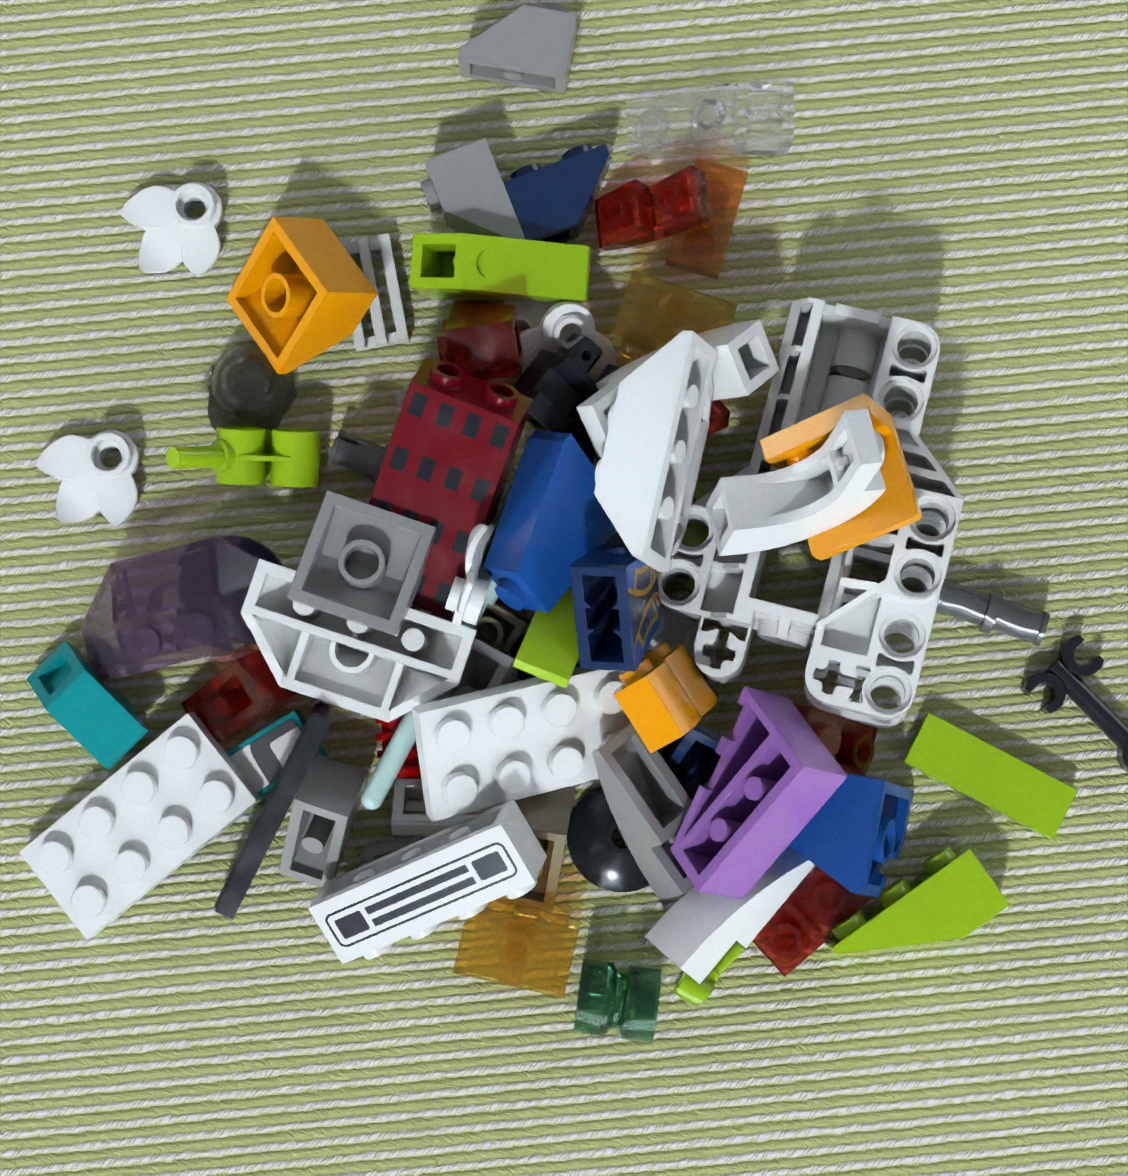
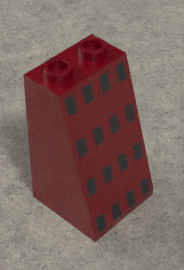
M429 359L425 360L410 381L369 505L436 527L434 540L412 605L450 619L453 611L445 609L455 577L466 579L465 554L469 535L476 525L484 524L488 526L493 523L533 399L519 394L509 384L498 381L487 382L466 374L460 366L447 361L435 362Z

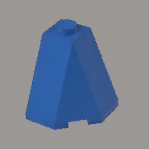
M535 430L528 438L483 566L497 585L495 592L498 597L515 610H522L524 608L549 613L571 586L570 565L598 545L606 544L616 532L614 525L594 495L596 468L571 433Z
M846 773L848 777L789 845L850 892L879 897L886 882L885 874H880L879 871L882 864H886L890 858L897 860L903 848L914 790L885 780Z

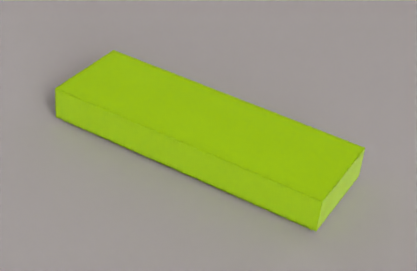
M931 713L925 714L901 761L909 767L1050 840L1054 839L1078 791Z

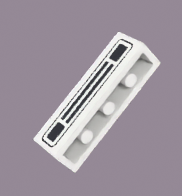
M513 799L326 881L308 909L342 964L364 956L366 960H370L386 952L394 942L408 936L412 940L421 939L436 930L441 922L458 916L460 920L471 918L481 912L489 902L506 895L508 899H516L523 896L536 886L537 878L547 855Z

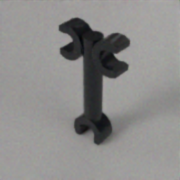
M1081 635L1071 637L1061 645L1059 658L1045 670V673L1041 672L1029 676L1023 681L1020 689L1026 694L1034 690L1040 683L1049 687L1051 691L1050 700L1040 709L1044 714L1057 711L1063 705L1067 695L1118 747V763L1125 772H1128V726L1080 678L1096 673L1102 667L1104 659L1099 655L1089 660L1085 666L1079 665L1074 660L1073 653L1075 648L1084 639Z

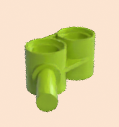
M220 426L216 430V440L211 445L172 446L166 452V462L171 469L212 468L216 472V483L262 485L265 484V480H271V485L318 487L320 486L321 431L292 428L266 430V428Z

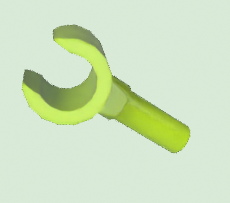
M736 941L701 984L684 972L674 988L675 995L690 1004L706 1001L720 975L742 954L744 948Z

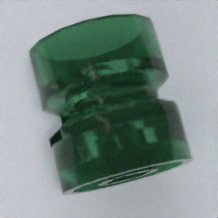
M583 958L573 1032L605 1036L611 1028H615L621 1039L652 1043L659 1006L661 969L630 965L624 973H619L613 962Z

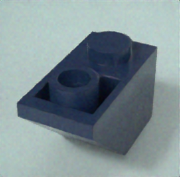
M590 144L574 147L561 156V161L545 167H541L539 163L526 165L511 174L510 180L503 182L526 240L565 243L578 238L609 170L610 153L606 144L593 149Z

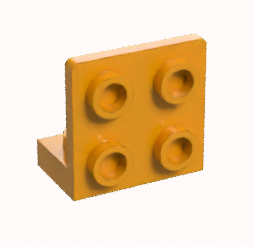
M865 393L760 440L765 461L779 470L804 460L820 449L843 413L847 410L868 409L874 431H878L882 436L885 457L880 470L886 490L872 505L852 519L807 539L812 556L820 561L918 521L922 517L892 415Z

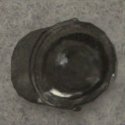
M252 340L236 344L224 352L217 363L211 365L209 369L208 416L210 424L215 431L220 426L266 428V430L277 429L283 416L297 397L294 372L277 374L266 354Z

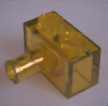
M632 271L612 332L611 343L620 347L619 353L621 355L636 360L665 346L683 330L694 331L698 334L731 325L738 304Z
M498 898L489 902L475 916L465 919L453 973L564 998L579 933V927L568 925L569 914L537 908L536 917L514 912L516 902Z

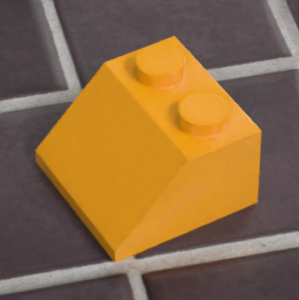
M273 216L226 300L277 374H288L352 335L378 293L324 219Z

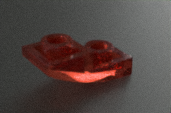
M693 165L651 186L634 179L594 200L599 248L605 251L623 249L661 240L711 220L705 172Z
M816 867L802 880L752 942L785 977L826 942L833 926L838 923L842 924L852 913L864 905L870 896L850 892L819 867Z

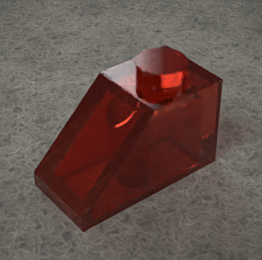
M260 650L236 659L182 702L181 705L186 714L195 712L221 745L283 709L302 694L279 687Z

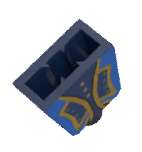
M598 545L570 565L580 668L636 672L660 623L661 610L657 570L632 556L626 545Z

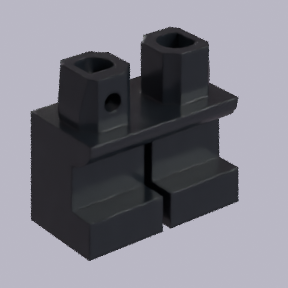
M573 333L559 347L556 353L542 349L514 383L513 387L519 394L533 399L526 419L530 426L538 431L571 433L591 463H593L595 450L576 407L598 392L596 383L619 369V367L608 364L596 381L592 379L588 373L603 354L602 349L587 336Z

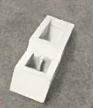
M789 845L743 899L698 892L693 886L660 918L644 937L681 970L701 984L736 940L745 948L748 947L815 864Z

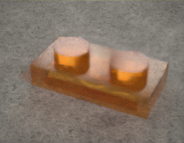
M696 157L668 253L667 266L718 280L748 172Z

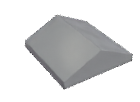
M327 490L287 594V599L397 637L418 591L436 533V527Z

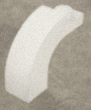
M760 320L726 325L698 333L703 340L718 352L716 368L711 374L714 388L712 401L748 396L780 371ZM661 348L624 365L596 383L599 391L576 407L598 458L603 456L609 430L608 413L612 404L615 403L619 383Z
M868 409L845 411L824 445L798 463L762 474L720 478L706 503L719 556L759 552L800 542L843 524L872 505L886 490L880 470L884 463L885 448L881 434L878 431H874Z

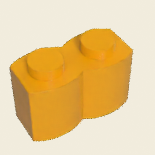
M663 641L646 651L636 672L623 671L618 675L623 684L613 693L650 753L684 736L701 721V716L718 702V698L682 642L670 649L667 642Z

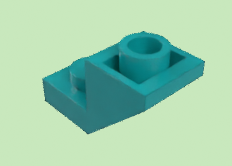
M66 640L26 678L44 708L108 770L149 731L128 699L99 680L81 651Z

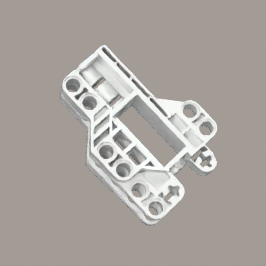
M812 297L792 302L777 359L780 371L772 378L750 465L734 476L762 474L778 470L765 461L760 443L761 439L865 393L887 412L900 410L909 416L906 418H895L892 416L922 517L918 521L897 529V535L887 533L859 545L892 553V555L856 546L832 556L818 613L815 614L755 599L768 550L719 556L706 508V503L714 489L691 505L687 524L692 522L701 523L707 527L709 535L706 541L696 547H688L681 543L678 551L673 555L669 573L657 571L660 606L671 615L700 622L694 643V659L697 668L705 679L713 683L723 684L736 679L745 666L751 640L754 638L755 631H757V637L784 647L806 649L808 644L812 645L805 669L804 694L807 702L814 710L877 728H889L897 725L904 719L915 697L964 503L962 495L919 437L940 354L939 337L929 325L892 316V319L882 317L879 312L839 303L833 306L826 304V300ZM903 359H915L920 363L909 364L903 361ZM831 370V371H833V372H835V373H837V374H839V375H842V376H836V375L828 376V375H829V371ZM871 379L870 385H867L866 383L859 381ZM920 532H926L932 536H926ZM853 561L888 571L886 579L876 583L849 578ZM677 575H685L695 582L693 593L682 601L671 600L664 594V587L667 581ZM913 584L919 587L923 592H911L907 590L903 585ZM707 624L729 633L727 648L729 654L735 658L733 661H723L720 669L712 668L711 659L704 656L707 650L716 651L721 637L719 629L705 631ZM893 633H902L912 641L914 649L907 653H897L887 646L885 637ZM735 635L746 637L745 641L739 640ZM827 673L838 676L837 684L839 686L835 687L833 694L822 692L821 681L826 679ZM856 679L865 680L859 695V703L852 702V698H850L854 691V680L856 681ZM881 686L892 688L899 695L900 705L891 710L882 709L873 702L870 695L871 691Z

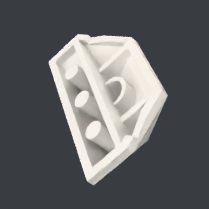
M683 330L619 383L615 403L612 404L608 413L609 430L603 456L598 461L595 469L596 486L594 495L632 556L659 572L669 573L673 555L678 551L685 534L710 423L714 389L711 374L716 368L718 352L694 331Z
M259 559L241 610V615L248 628H250L279 687L389 723L412 711L411 707L425 704L459 686L477 630L463 625L458 626L452 624L451 621L410 608L396 637L288 600L287 594L296 570Z

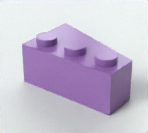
M744 686L737 701L743 708L730 737H721L715 753L721 757L708 786L699 785L670 849L698 892L742 899L848 777L788 697Z

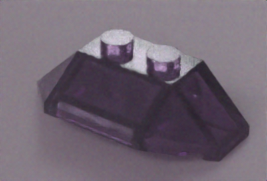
M216 536L110 563L81 626L91 668L99 680L129 676L256 644L250 628H248L241 615V610L259 558Z

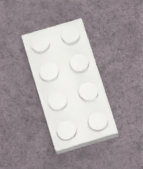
M579 666L575 667L566 688L534 677L411 707L426 815L435 822L500 805L513 799L519 800L599 779L592 752L630 722L613 695L614 691L623 684L618 677L623 671L583 669Z
M189 712L19 853L85 939L88 940L101 932L262 800V798L195 712Z

